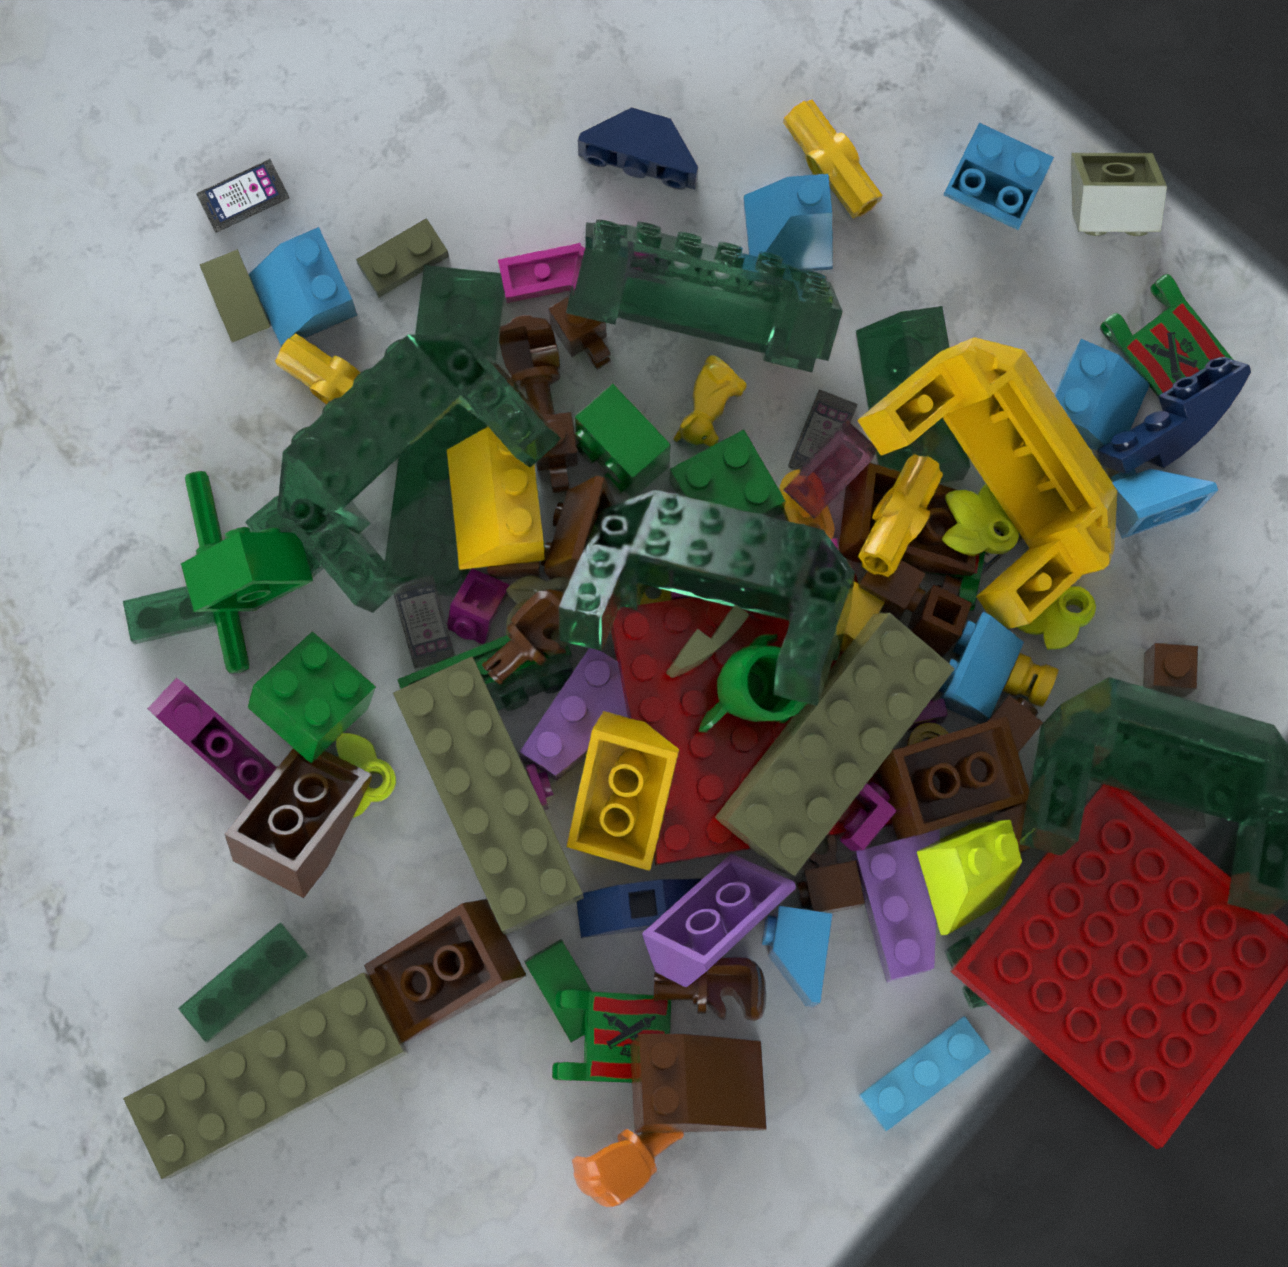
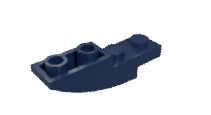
M1219 357L1209 361L1204 369L1194 375L1177 380L1171 389L1158 396L1162 411L1148 415L1143 423L1129 431L1115 435L1110 443L1097 450L1101 465L1127 474L1145 462L1165 468L1196 445L1230 408L1251 374L1249 364L1235 361L1228 357Z

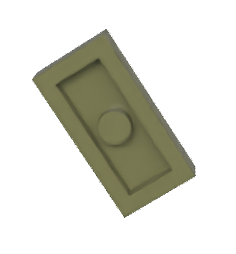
M425 218L360 256L356 261L379 298L449 257V254L432 225Z

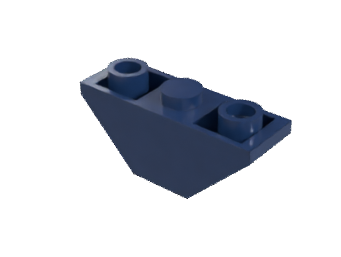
M631 107L579 134L578 156L583 157L591 165L597 167H606L607 165L623 169L629 176L635 178L649 176L662 180L663 184L677 190H683L685 187L693 190L696 189L698 165L671 118Z
M703 878L660 879L620 884L584 892V899L576 902L581 938L646 930Z

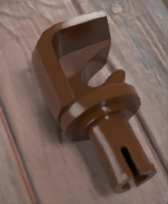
M531 315L517 316L509 323L501 326L499 331L500 349L505 367L511 375V385L513 388L525 390L531 417L555 414L550 385L558 381L561 376L559 371V351L553 328L546 318H537Z
M551 589L539 591L511 618L512 622L506 626L510 632L509 638L511 640L490 659L484 661L482 666L501 685L508 676L528 659L531 662L534 660L541 665L547 660L543 653H566L565 648L551 640V634L559 629L570 631L578 637H582L588 632L590 627L587 618L578 605L563 592Z
M720 958L688 987H684L654 972V1001H693V1005H698L697 1014H706L707 1005L721 1020H725L727 1010L722 998L729 995L741 1006L745 1019L756 1021L763 1017L766 1008V980L762 969L755 961L749 958Z

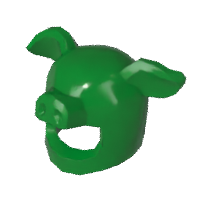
M777 634L760 635L749 646L743 647L730 656L722 667L717 679L719 702L706 713L699 727V732H707L726 713H731L734 716L753 722L776 721L778 723H785L791 716L798 714L807 705L810 687L807 674L801 663L791 653L780 647L767 646L778 641ZM788 678L794 681V694L789 689Z

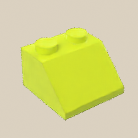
M1011 820L969 824L917 851L940 934L948 935L1002 904L1022 863Z

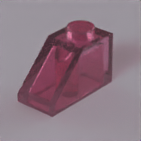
M846 420L787 484L784 491L815 519L872 461L877 449L854 425Z

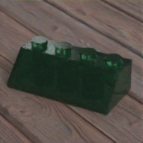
M943 306L901 311L856 330L855 335L868 411L940 351L950 348ZM943 418L906 447L881 456L874 446L877 465L899 472L902 471L907 459L914 454L931 457L940 464L939 468L943 473L940 483L964 480L971 467L969 457Z

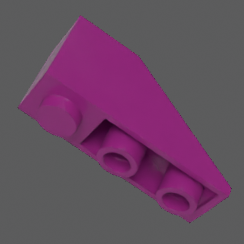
M177 677L147 708L249 801H251L277 769L269 759Z

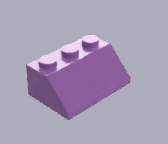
M731 853L642 933L655 972L684 987H688L796 889L795 882Z

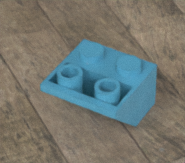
M979 123L943 196L1019 230L1048 173L1054 157Z
M985 612L981 614L976 623L968 620L961 637L957 640L952 651L958 654L959 657L957 661L951 659L949 662L955 669L938 690L942 693L940 699H944L946 709L979 724L985 723L990 719L1024 644L1020 638Z

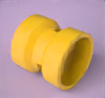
M1019 653L1002 691L1013 696L1022 694L1028 697L1030 703L1042 708L1050 695L1059 669L1048 664L1040 666L1033 663L1031 657ZM1034 674H1036L1031 687H1029Z

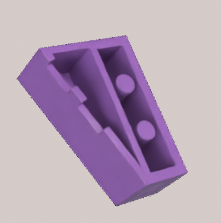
M593 645L589 647L519 751L521 759L529 764L534 763L538 770L541 772L546 771L547 776L558 781L586 759L592 729L603 711L628 717L618 661Z
M940 829L856 851L851 856L852 861L856 860L865 901L864 905L886 983L934 969L936 917L917 851L940 840Z

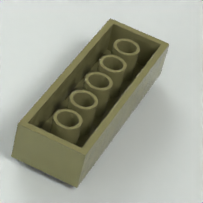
M891 613L873 614L857 637L809 696L807 705L798 714L794 715L715 816V819L779 872L795 876L955 668Z
M469 657L393 692L503 934L512 933L584 899L582 890L473 657Z
M363 972L124 1097L123 1100L161 1179H168L408 1054L401 1042L369 975Z

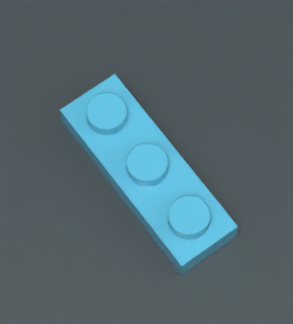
M963 1016L859 1094V1097L884 1131H888L991 1051L966 1017Z

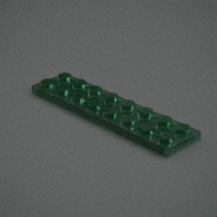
M424 265L382 578L383 589L409 591L433 584L436 595L455 597L470 572V568L459 569L447 449L489 425L499 346V331L505 298L501 273ZM422 583V585L409 589L407 588L408 586Z

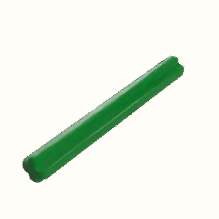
M205 471L189 473L185 476V483L199 547L219 543L222 541V535L209 476ZM238 611L213 612L226 670L230 674L248 670L250 664Z

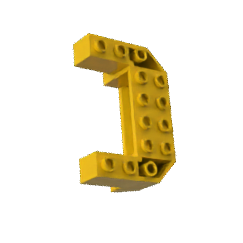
M973 337L940 351L857 421L882 456L910 445L943 418L1029 547L1021 557L976 596L987 614L994 617L1007 629L1030 624L1082 575L1103 570L1110 564L1115 549L1117 489L1027 352L1023 349Z

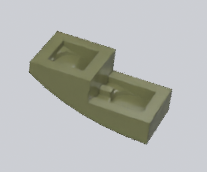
M238 249L199 265L232 343L270 328V324Z
M735 605L725 616L711 638L697 629L684 645L666 674L674 678L692 670L709 659L734 635L748 618L749 614Z

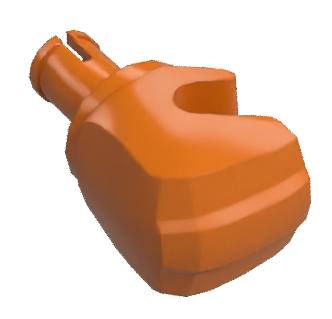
M625 1129L618 1134V1142L610 1144L592 1156H576L572 1159L573 1175L576 1184L582 1193L590 1196L596 1203L605 1207L620 1206L646 1186L651 1177L657 1172L654 1157L678 1139H682L684 1133H642L638 1136L632 1131Z

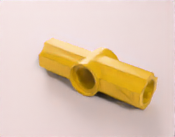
M813 99L809 101L804 100L793 107L784 117L783 124L806 154L805 159L812 174H828L831 190L853 219L871 211L882 200L883 195L859 164L860 158L853 143L844 133L839 132L837 134Z
M296 333L291 338H288L279 350L275 360L276 365L308 386L311 393L330 408L336 411L342 409L377 434L382 429H385L394 417L395 411L399 406L398 402L367 382L359 370L341 357L335 355L333 358Z
M914 454L907 459L895 485L884 495L874 510L872 519L876 522L858 555L862 561V567L870 573L887 577L893 574L909 542L914 540L925 526L930 516V511L926 508L943 476L939 468L940 464L931 457Z

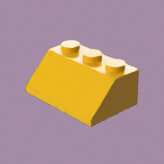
M530 423L486 427L447 449L459 569L545 560Z
M603 711L591 732L566 847L650 871L679 749L646 722Z

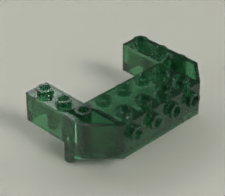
M597 219L596 223L586 222L572 277L566 313L613 325L616 324L617 318L744 348L760 352L763 361L811 373L816 358L829 361L843 310L832 284L826 281L827 276L814 271L800 270L789 264L782 263L783 258L773 253L761 251L757 257L742 253L743 248L736 244L718 242L716 247L701 243L702 237L688 232L680 231L677 237L661 233V227L648 222L639 221L636 227ZM635 252L643 253L646 255L639 256ZM675 261H676V262H680V263H684V264H686V265H684V266L677 265V264L675 263ZM715 271L724 273L726 275L720 276L716 274ZM755 281L765 283V285H758Z
M408 334L403 339L396 340L386 349L384 357L376 365L362 371L354 379L353 386L344 395L331 400L323 408L322 415L312 425L299 430L292 437L291 444L282 453L277 512L355 606L374 613L404 583L361 533L371 523L352 500L453 406L458 403L481 421L483 420L514 457L530 468L562 439L517 388L516 382L482 347L467 335Z
M653 490L600 511L559 605L560 641L602 651L620 606L637 610L647 585L732 607L737 605L741 609L789 620V628L776 663L774 695L817 706L832 661L838 660L851 610L855 571L822 529L768 517L763 514L734 509L721 504L709 503L680 494Z
M1112 677L1104 679L1063 702L1043 722L1040 729L1021 833V845L1062 856L1078 842L1088 783L1091 780L1239 823L1227 904L1270 915L1288 903V744L1275 725Z

